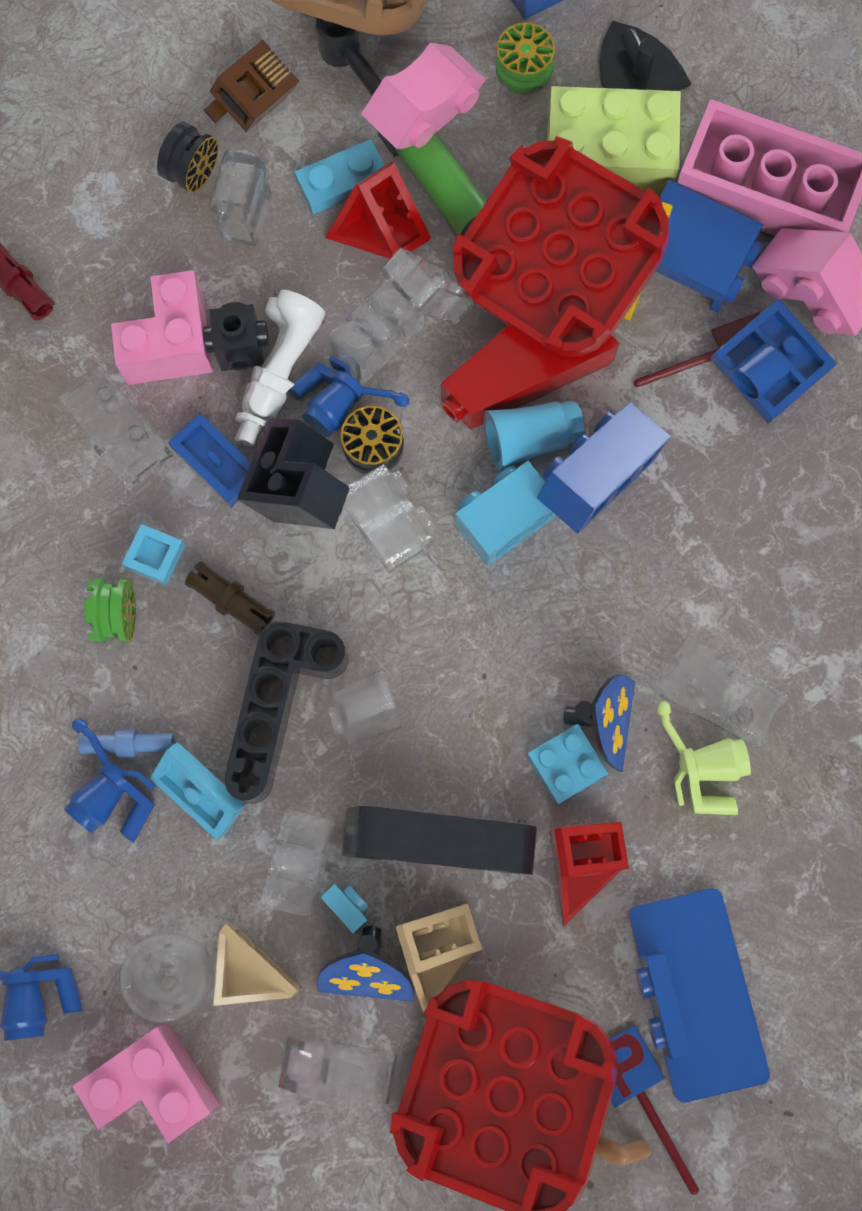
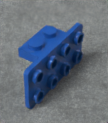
M714 888L632 907L628 917L641 968L635 970L642 998H649L654 1018L648 1019L649 1030L655 1049L662 1048L674 1097L682 1103H687L765 1084L770 1078V1071L721 892Z

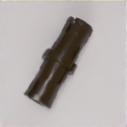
M202 561L194 566V569L198 571L197 574L193 571L189 572L185 585L216 605V611L222 615L230 614L252 629L258 636L265 628L263 624L268 625L272 622L275 611L268 609L245 593L244 586L239 582H229L207 567Z

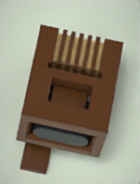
M263 39L220 74L209 92L216 99L204 109V112L214 123L218 122L228 112L247 133L283 102L298 84L299 80L292 72L288 73V68L284 69L286 65H281V60L277 61L278 56L274 57L273 51L270 53L271 48Z

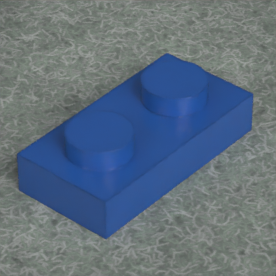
M199 413L168 444L232 508L238 502L237 497L251 462Z

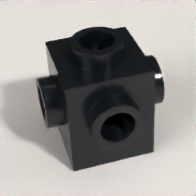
M230 302L222 305L221 308L209 309L211 326L203 327L205 347L207 353L215 354L221 371L244 370L254 366H262L264 363L263 347L269 346V336L266 320H258L254 305Z

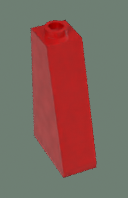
M507 326L441 383V407L454 422L458 423L461 420L471 430L484 424L486 410L519 408L609 366L615 360L619 342L611 336L598 350L582 357H563L544 349L510 326Z

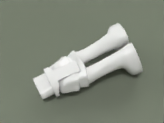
M280 290L278 298L270 297L265 313L279 327L278 338L272 352L262 366H254L251 382L247 384L242 400L243 412H238L235 420L241 424L234 441L247 447L255 446L260 431L265 429L268 418H276L279 410L287 399L286 392L294 386V383L288 380L291 368L319 329L325 316V311L316 302L289 290Z

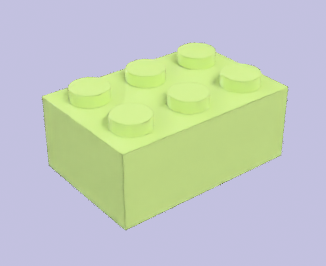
M551 86L547 141L555 140L556 136L570 140L575 150L645 192L650 188L657 195H661L668 180L676 182L679 173L681 91Z

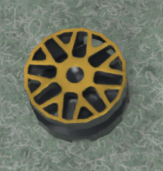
M184 121L177 123L167 134L160 148L157 159L159 176L172 183L177 181L179 187L188 192L194 193L199 191L211 176L216 165L219 151L217 139L209 134L201 136L197 128Z
M365 406L352 412L341 427L343 451L347 462L354 470L365 475L378 476L389 472L398 465L404 450L403 430L399 419L391 411L381 406ZM354 418L355 421H353L352 423H348L349 420Z

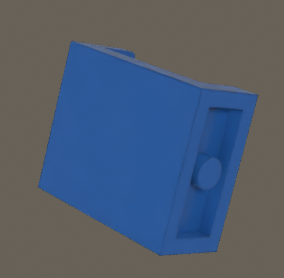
M668 180L660 198L662 202L673 205L669 218V246L656 272L712 298L714 302L710 310L718 313L725 300L731 303L734 302L745 280L738 276L743 265L750 268L753 266L764 244L757 241L763 223L674 181Z

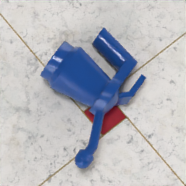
M333 356L329 358V362L337 372L317 362L293 382L294 386L288 390L290 395L300 400L320 382L324 381L329 384L307 403V409L302 414L304 421L324 437H330L334 431L341 429L355 401L358 402L364 394L391 398L400 407H406L409 404V397L402 392L396 393L392 390L361 386L358 380L352 376L349 365Z
M77 718L72 722V728L78 734L81 732L89 739L103 766L99 769L101 771L99 775L70 796V802L64 810L82 827L93 833L99 826L106 824L123 793L126 792L136 803L120 832L134 843L155 804L123 776H136L152 791L156 786L139 771H124L119 766L112 764L96 734L87 727L88 723L82 718Z
M59 954L33 957L23 968H15L9 972L0 971L2 986H6L0 1027L4 1031V1041L44 1036V1025H46L48 1020L38 982L55 980L64 1014L83 1011L72 968L27 972L35 963L59 961Z

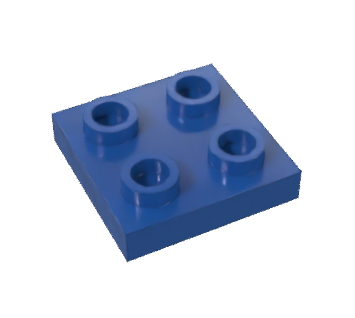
M779 298L710 357L713 363L768 424L837 365L834 359Z

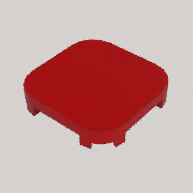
M556 136L555 140L539 141L526 148L521 144L509 157L510 167L464 236L458 233L452 247L453 271L461 290L475 305L552 353L563 357H582L598 350L612 336L662 262L669 246V219L662 205V199L650 188L645 192L575 150L572 141Z
M465 979V981L449 985L436 997L431 998L423 1015L427 1016L398 1112L392 1113L390 1133L394 1135L398 1154L408 1167L406 1171L422 1182L425 1180L432 1181L504 1211H567L579 1201L588 1183L614 1091L618 1058L611 1038L600 1024L583 1014L493 983Z

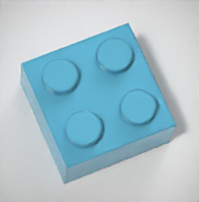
M578 724L532 750L526 756L556 806L608 775V772Z

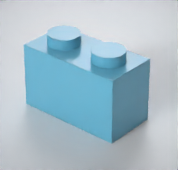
M529 461L518 468L515 465L505 468L494 478V486L483 494H480L479 491L471 493L457 506L459 511L456 513L455 526L487 566L491 565L556 517L550 509L537 499L545 481Z

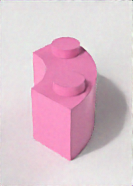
M430 42L422 54L410 66L396 75L384 77L361 115L396 149H403L413 145L420 148L431 139L434 133L445 126L459 112L466 113L475 105L479 98L478 90L486 79L451 46Z

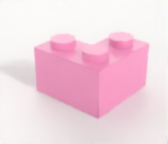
M781 228L752 266L762 282L763 290L775 299L784 298L804 301L813 317L815 326L827 334L838 333L856 336L862 328V253L850 232Z
M195 271L150 276L155 317L111 324L115 365L127 385L212 373L211 353L206 351L203 327L207 326L204 294Z
M169 1022L157 1026L72 1086L98 1130L142 1101L167 1143H170L205 1118L220 1105Z

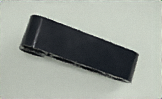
M281 621L270 623L261 631L225 772V786L234 798L247 804H256L269 796L273 788L299 674L321 679H333L340 676L346 670L348 653L342 639L337 634L327 630ZM281 636L292 638L293 647L290 652L283 656L271 654V645L276 638ZM326 645L336 647L339 650L338 657L332 664L322 666L315 662V654L321 647ZM270 680L282 682V692L277 699L273 701L261 699L260 689L265 682ZM260 724L269 725L272 730L269 742L261 747L251 746L249 742L251 730ZM246 752L256 758H266L265 764L255 760L253 775L259 778L260 782L258 787L250 786L247 793H245V787L239 784L240 777L249 776L252 762L244 758Z
M349 807L346 811L342 856L533 875L537 827L383 807Z

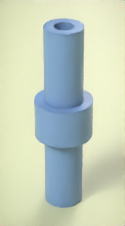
M137 729L117 730L115 735H96L105 753H115L117 758L137 757L139 752H165L175 744L174 733L138 734ZM81 735L78 742L80 754H96L89 739L85 735Z

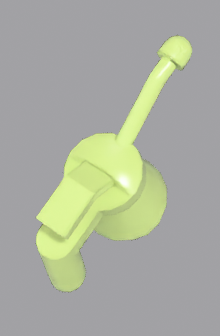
M666 701L659 702L657 714L661 715L663 727L680 753V769L673 779L677 804L679 806L684 805L680 783L686 775L694 814L738 815L735 797L701 796L699 781H738L743 776L751 775L750 760L745 741L743 739L733 740L726 738L695 751L692 748L687 749L670 722L669 714L672 713L670 704Z

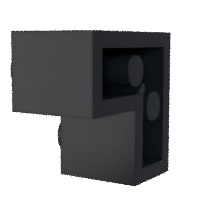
M268 418L237 500L273 522L335 529L350 487L325 471L334 446L331 441L299 419Z

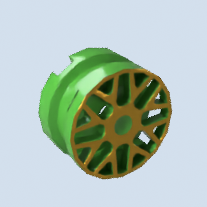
M530 22L517 23L508 27L500 35L496 46V75L500 83L504 82L510 87L509 91L519 94H529L532 92V89L537 87L542 89L549 82L553 72L554 40L547 30L540 25Z
M122 578L116 584L107 583L104 579H91L86 588L87 591L93 592L89 598L84 600L85 623H89L93 627V630L87 631L89 640L92 643H105L108 638L119 637V640L123 643L131 642L136 626V598L132 581L129 578Z

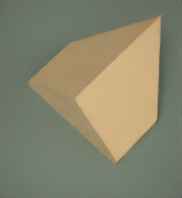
M467 903L396 926L409 974L424 1012L431 998L436 997L449 985H452L474 953L482 950L472 914Z
M234 923L225 924L221 928L218 938L213 1006L287 999L294 997L302 989L290 975Z

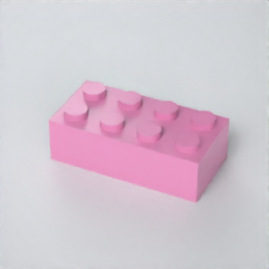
M710 99L677 183L763 223L761 231L776 236L781 228L849 232L862 197V153Z

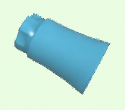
M572 400L562 403L553 401L515 409L486 410L484 414L487 445L492 461L499 472L511 465H516L547 453L567 449L569 445L574 444L585 433L580 407L577 402Z

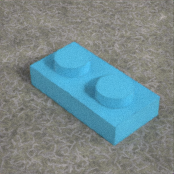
M372 139L299 169L294 173L302 194L314 215L345 202L357 183L385 165Z
M178 742L165 751L150 777L161 790L217 841L230 830L246 805L243 801L234 798L227 791L226 786Z

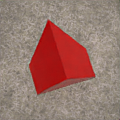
M394 162L388 163L354 186L325 237L326 239L395 261H399L432 239Z
M622 822L559 827L549 832L563 927L621 870L629 869Z

